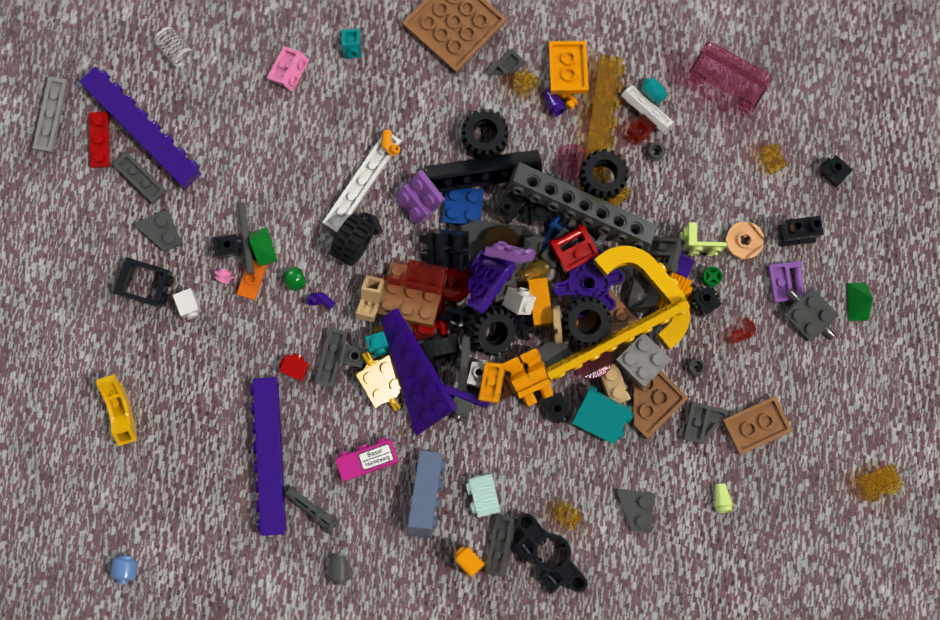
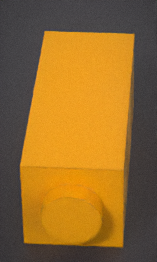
M542 275L532 276L527 284L530 293L536 296L534 308L531 312L533 327L553 325L548 280L543 278Z

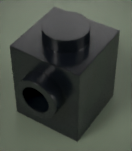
M835 155L832 159L828 157L822 163L823 169L819 173L837 187L853 169Z

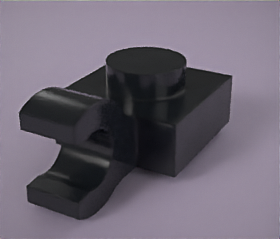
M512 311L510 312V315L515 319L514 322L517 323L516 328L522 332L526 341L531 339L528 335L529 331H532L534 335L539 334L536 327L529 326L527 315H517Z

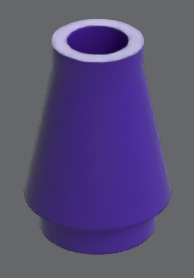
M550 88L543 91L542 95L549 114L553 117L563 114L566 110L565 103L556 94H551Z

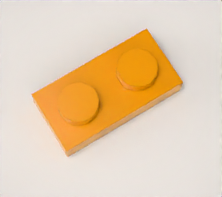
M485 362L479 401L499 404L506 367L504 364Z

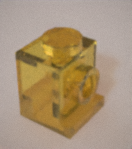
M563 501L562 504L558 502L552 511L555 513L553 518L571 531L575 529L584 516L583 513L566 501ZM565 511H569L571 513L570 518L566 519L563 514Z

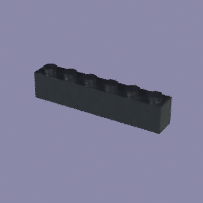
M532 150L426 166L427 177L438 191L446 192L509 182L512 172L519 162L542 172V161L539 151Z

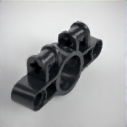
M531 514L520 515L517 525L525 537L511 549L519 554L524 564L534 557L536 564L546 570L537 580L547 587L549 594L553 593L564 582L573 591L583 592L588 585L587 579L570 560L571 547L568 541L558 534H548ZM523 517L531 519L530 527H522L521 519ZM547 538L559 539V544L566 548L565 560L559 561L557 567H547L542 558H538V547L545 544ZM580 577L583 580V585L581 588L576 589L573 586V580Z

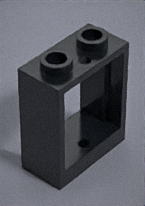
M126 257L113 293L119 297L161 309L162 305H165L168 295L166 293L168 287L171 288L173 285L174 276H172L173 273L170 270ZM135 267L163 274L154 300L127 292Z

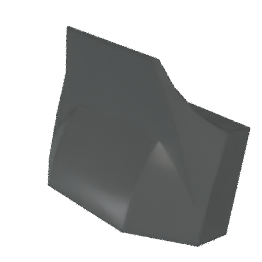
M637 272L627 308L628 310L646 314L649 309L658 305L660 295L647 279Z

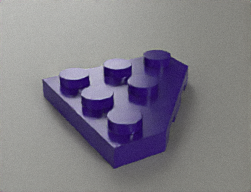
M480 250L469 267V271L472 274L468 282L470 298L467 300V305L472 310L483 314L489 308L495 296L501 291L506 281L512 276L517 266L510 261L485 255V252Z

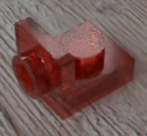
M748 317L741 321L745 331H743V328L732 332V336L728 338L731 345L756 335L755 324Z

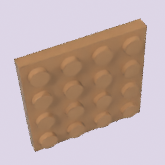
M424 0L402 22V25L457 74L507 22V19L486 0Z

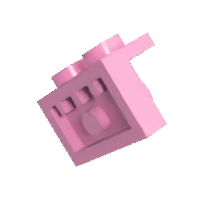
M283 46L267 79L293 92L307 67L309 59L300 51Z

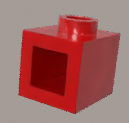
M293 353L292 356L287 354L285 358L282 357L278 368H281L280 373L303 382L310 364L303 361L304 357Z

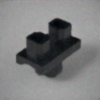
M449 300L444 310L439 314V320L448 322V325L453 326V332L459 333L461 329H466V326H464L465 321L468 322L469 318L467 317L469 314L472 315L473 312L469 306H465L462 310L457 309V302Z

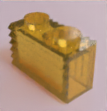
M889 464L854 479L863 500H870L871 503L882 499V494L888 493V495L900 492L899 488L904 486L895 464Z

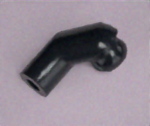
M364 212L358 215L375 225L374 235L383 232L375 215Z

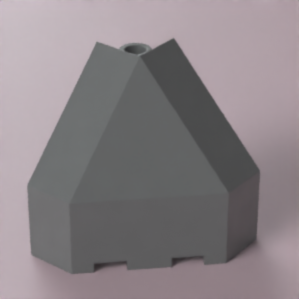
M469 219V224L460 226V231H469V249L467 250H469L470 264L480 250L483 251L485 235L496 226H507L515 230L521 239V248L535 249L536 254L533 260L537 261L542 253L544 237L523 226ZM532 261L512 262L517 267L512 276L503 285L501 291L493 299L494 302L503 300L508 287H513L517 281L521 282L529 272L528 267Z

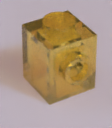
M526 67L522 72L519 70L513 77V88L526 99L531 96L540 83V78Z

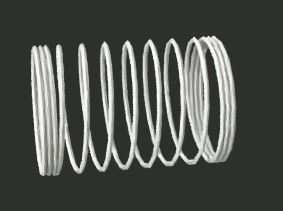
M165 27L155 35L154 43L158 45V47L159 45L164 43L162 40L160 42H157V37L163 31L171 29L169 30L171 31L170 34L167 35L169 38L172 34H177L176 32L173 33L174 30L172 27ZM178 34L177 36L174 35V37H177V39L174 40V43H176L177 40H182L180 36H178ZM183 40L182 42L179 41V43H182V45L179 46V49H181L182 46H187L185 42H183ZM184 47V49L180 50L181 52L177 54L175 58L173 56L172 59H168L171 60L174 66H180L182 65L181 62L179 64H175L177 58L183 53H187V51H190L187 59H189L192 55V50L190 48Z

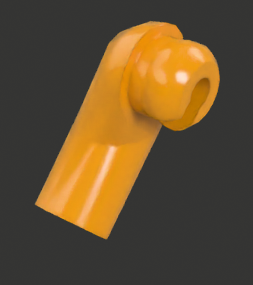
M557 94L566 102L565 107L568 110H573L574 107H577L578 100L572 94Z
M383 130L382 148L389 155L396 156L400 152V146H396L391 141V130Z

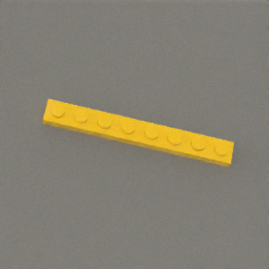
M684 296L607 336L605 340L601 339L599 344L596 345L594 343L592 346H588L547 367V374L550 380L563 377L567 371L582 367L583 363L588 360L594 361L598 359L601 353L605 351L611 352L618 347L617 345L623 342H631L635 339L636 335L650 332L653 329L652 327L657 324H666L675 315L681 316L685 314L688 308H690L686 297Z

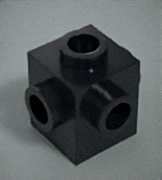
M709 285L705 288L702 286L692 292L694 296L690 298L692 308L696 312L699 311L703 318L722 305L718 299L717 291L714 288H710Z

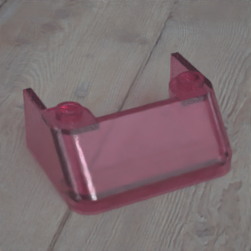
M705 42L683 83L687 84L688 81L695 85L704 84V82L709 83L737 99L739 109L747 113L745 118L749 119L773 78L767 72L717 44Z

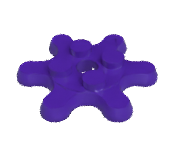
M597 249L599 255H601L603 251L601 249ZM597 255L569 270V278L564 282L556 283L554 292L558 296L572 295L575 299L580 295H590L591 297L598 298L609 308V311H612L616 306V302L609 295V288L614 284L622 283L624 274L620 270H614L604 277L593 264L594 259L599 256ZM587 278L592 279L594 282L593 288L588 289L584 287V280ZM588 310L582 311L577 317H584Z

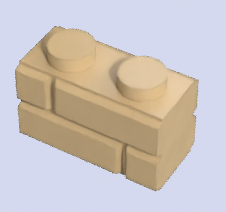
M617 363L597 371L607 397L621 404L630 400Z

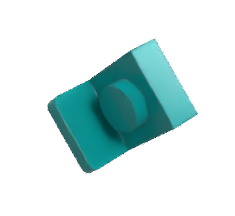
M360 28L341 30L344 59L361 58Z

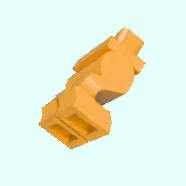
M538 348L503 363L506 366L505 370L511 373L510 379L519 399L523 398L527 406L538 402L533 393L540 390L544 399L554 395L551 386L553 382L547 374L545 363L541 360ZM524 363L528 365V372L524 368Z

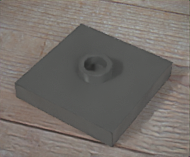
M463 336L461 355L457 357L456 369H459L458 391L466 390L470 353L469 336Z

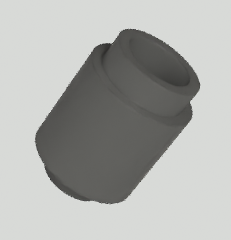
M347 556L331 557V562H329V581H333V585L345 584V580H349V561H347Z

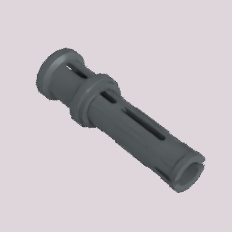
M293 486L285 493L284 496L310 515L315 524L318 523L325 528L326 533H331L338 524L339 519H334L326 513L325 508H318L294 489Z

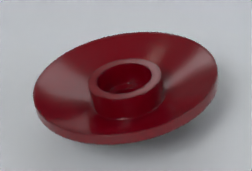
M454 267L446 272L447 278L442 298L447 302L452 300L459 303L470 293L468 291V282L471 278V273L467 269L461 272L456 271Z

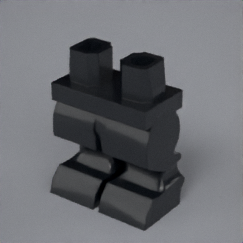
M821 216L785 220V223L778 225L777 233L780 247L797 245V241L799 245L816 243V237L824 235Z
M436 228L420 234V242L427 244V249L422 250L420 253V259L427 262L428 266L443 269L455 266V270L459 272L470 267L469 250H467L469 249V231L462 230L456 232L455 230L449 231Z

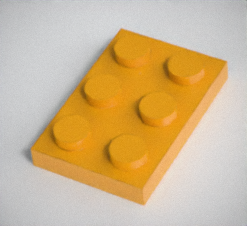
M549 41L551 94H588L586 41Z

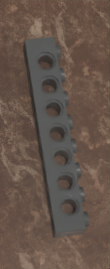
M521 162L513 170L507 189L514 194L528 198L531 202L541 204L551 211L563 214L568 219H574L586 227L599 231L603 235L611 236L618 242L626 243L642 250L647 249L651 245L657 225Z

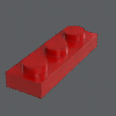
M89 112L90 167L92 169L110 168L109 112Z

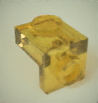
M772 143L762 148L763 151L759 155L769 175L788 165L779 151V143L775 145Z

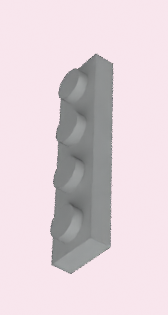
M48 77L33 143V149L36 151L49 153L54 151L69 83L66 79Z

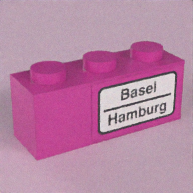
M387 438L375 441L376 445L371 447L366 444L358 447V451L354 453L346 451L338 454L339 458L335 460L342 481L345 482L399 463L392 440L387 441Z

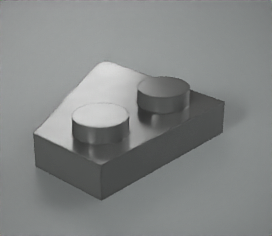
M168 209L134 223L141 232L164 252L183 245Z
M692 401L683 440L703 444L728 414L729 410Z
M617 489V494L630 530L651 533L655 494Z

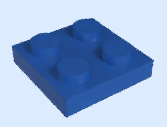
M466 188L446 191L442 223L465 225L469 224V219L481 221L484 189Z

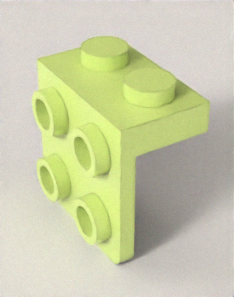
M689 222L683 228V232H680L679 238L684 241L683 251L688 252L689 256H698L699 253H707V256H718V253L727 248L726 242H698L697 222Z

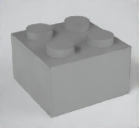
M641 334L614 363H617L618 367L636 385L643 389L672 359L646 334Z

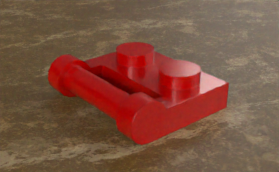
M583 224L577 226L576 230L563 237L549 241V245L564 272L599 255ZM582 236L584 241L562 252L560 246Z

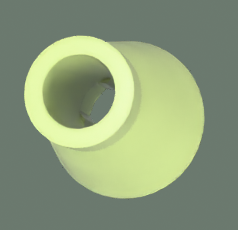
M726 484L715 485L714 509L717 510V513L732 512L734 505Z

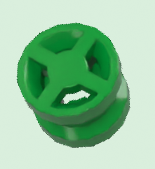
M709 267L702 274V283L706 287L709 285L710 288H713L722 281L723 275L717 267Z

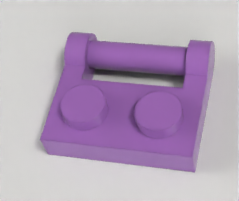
M499 241L498 243H493V246L485 247L484 254L515 263L532 261L536 251L535 249H523L508 245L504 241Z
M802 261L768 266L773 303L793 301L786 295V292H790L789 289L792 288L789 269L794 270L797 294L800 296L805 293L801 271L803 267Z

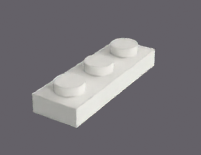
M633 85L627 88L621 95L626 103L636 108L639 114L653 123L657 130L664 132L674 123L673 120Z

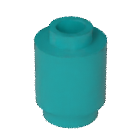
M648 77L641 84L643 87L641 91L657 105L669 95L666 89L654 77L652 79Z

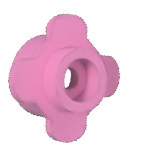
M221 268L214 271L216 274L215 279L222 283L229 284L230 280L234 279L231 271Z

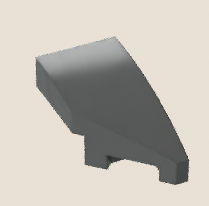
M511 49L487 73L489 75H513L526 62Z

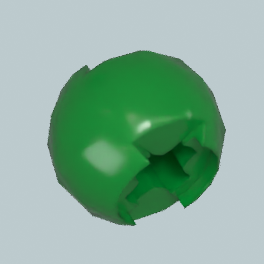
M291 267L285 271L283 276L289 290L297 291L305 286L306 281L300 268Z

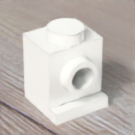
M477 359L476 362L472 361L467 385L481 388L483 375L477 376L475 372L478 369L484 372L485 362L488 361Z

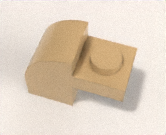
M366 275L361 288V300L356 311L357 319L375 322L385 279Z

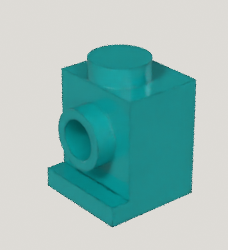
M384 331L365 337L372 358L390 353Z

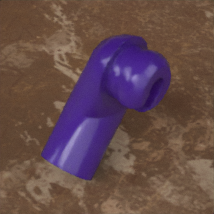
M324 292L312 293L306 299L307 304L310 306L323 304L329 310L336 304Z

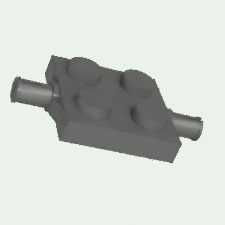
M813 287L800 296L792 288L789 289L790 292L787 291L786 295L793 302L783 314L809 341H812L822 332L829 340L833 339L836 334L829 326L839 314Z

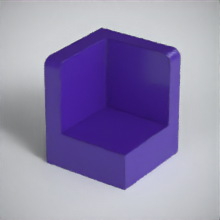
M681 251L678 260V271L676 273L687 278L691 272L694 260L683 255L684 251Z

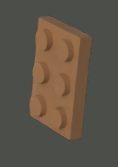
M776 396L722 420L738 455H742L793 431Z

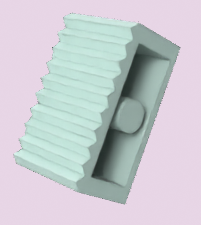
M492 474L470 478L466 487L468 495L473 496L474 502L470 503L473 515L477 514L478 518L500 513Z

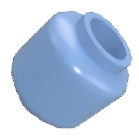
M118 555V558L112 560L111 578L116 579L117 584L128 585V581L136 579L138 562L134 560L133 556Z

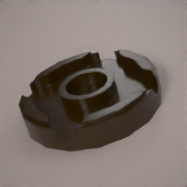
M496 226L490 229L483 240L484 252L485 247L493 246V243H498L499 241H504L508 245L521 248V239L518 233L507 226Z

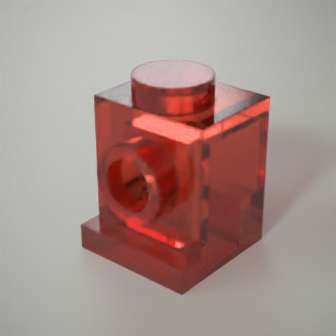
M643 113L627 130V138L632 144L635 145L637 143L641 145L656 130L657 125ZM641 130L643 135L640 136L636 131Z

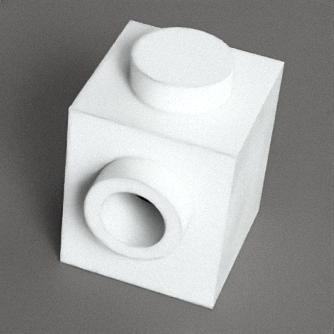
M508 287L502 305L517 315H531L536 296L532 295L527 288Z

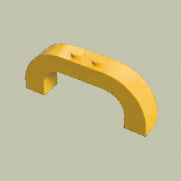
M618 246L608 249L593 261V264L604 277L621 266L636 268L668 305L685 296L678 287V281L674 277L670 278L666 273V267L661 262L658 263L650 254L642 249L632 246ZM690 308L681 316L675 315L671 317L668 325L655 336L667 351L684 337L690 322Z

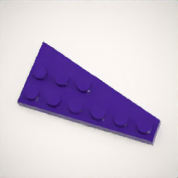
M396 308L381 318V322L415 436H417L458 408L400 311Z

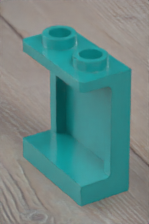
M591 385L573 418L572 424L615 444L617 439L621 440L625 432L623 429L625 423L629 424L634 415L632 413L633 406L628 405L627 407L597 392L598 388Z

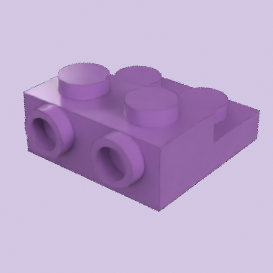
M423 170L417 172L411 181L403 185L395 195L398 199V205L401 208H405L409 214V219L417 225L426 222L445 200Z

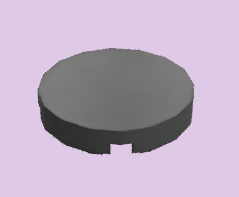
M555 341L547 342L539 350L541 360L545 363L546 369L573 354L568 345L565 343L556 344ZM572 369L567 371L566 374L561 378H564L566 375H568Z

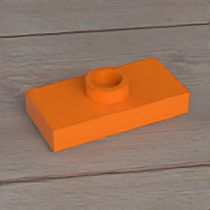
M253 260L255 274L247 275L245 268L237 296L256 301L267 265L259 267L258 262Z

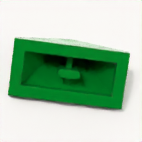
M268 228L250 232V244L259 267L278 261Z
M847 283L849 321L869 320L873 298L866 283Z

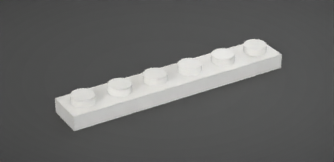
M392 134L391 141L396 146L400 145L402 141ZM382 136L322 222L336 233L344 221L356 210L392 157L382 148Z

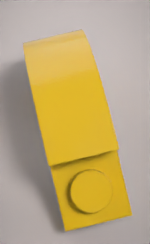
M115 374L97 379L96 385L106 403L111 421V434L117 445L121 446L137 441L136 425L123 384L119 383Z

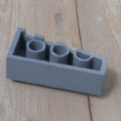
M420 450L408 523L409 536L431 539L432 530L437 527L438 517H435V509L439 510L441 500L437 495L438 490L442 491L443 479L440 478L441 471L445 472L446 460H443V453Z

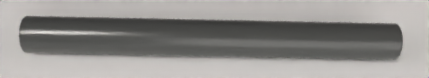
M239 202L237 203L246 270L247 275H253L255 272L245 203Z

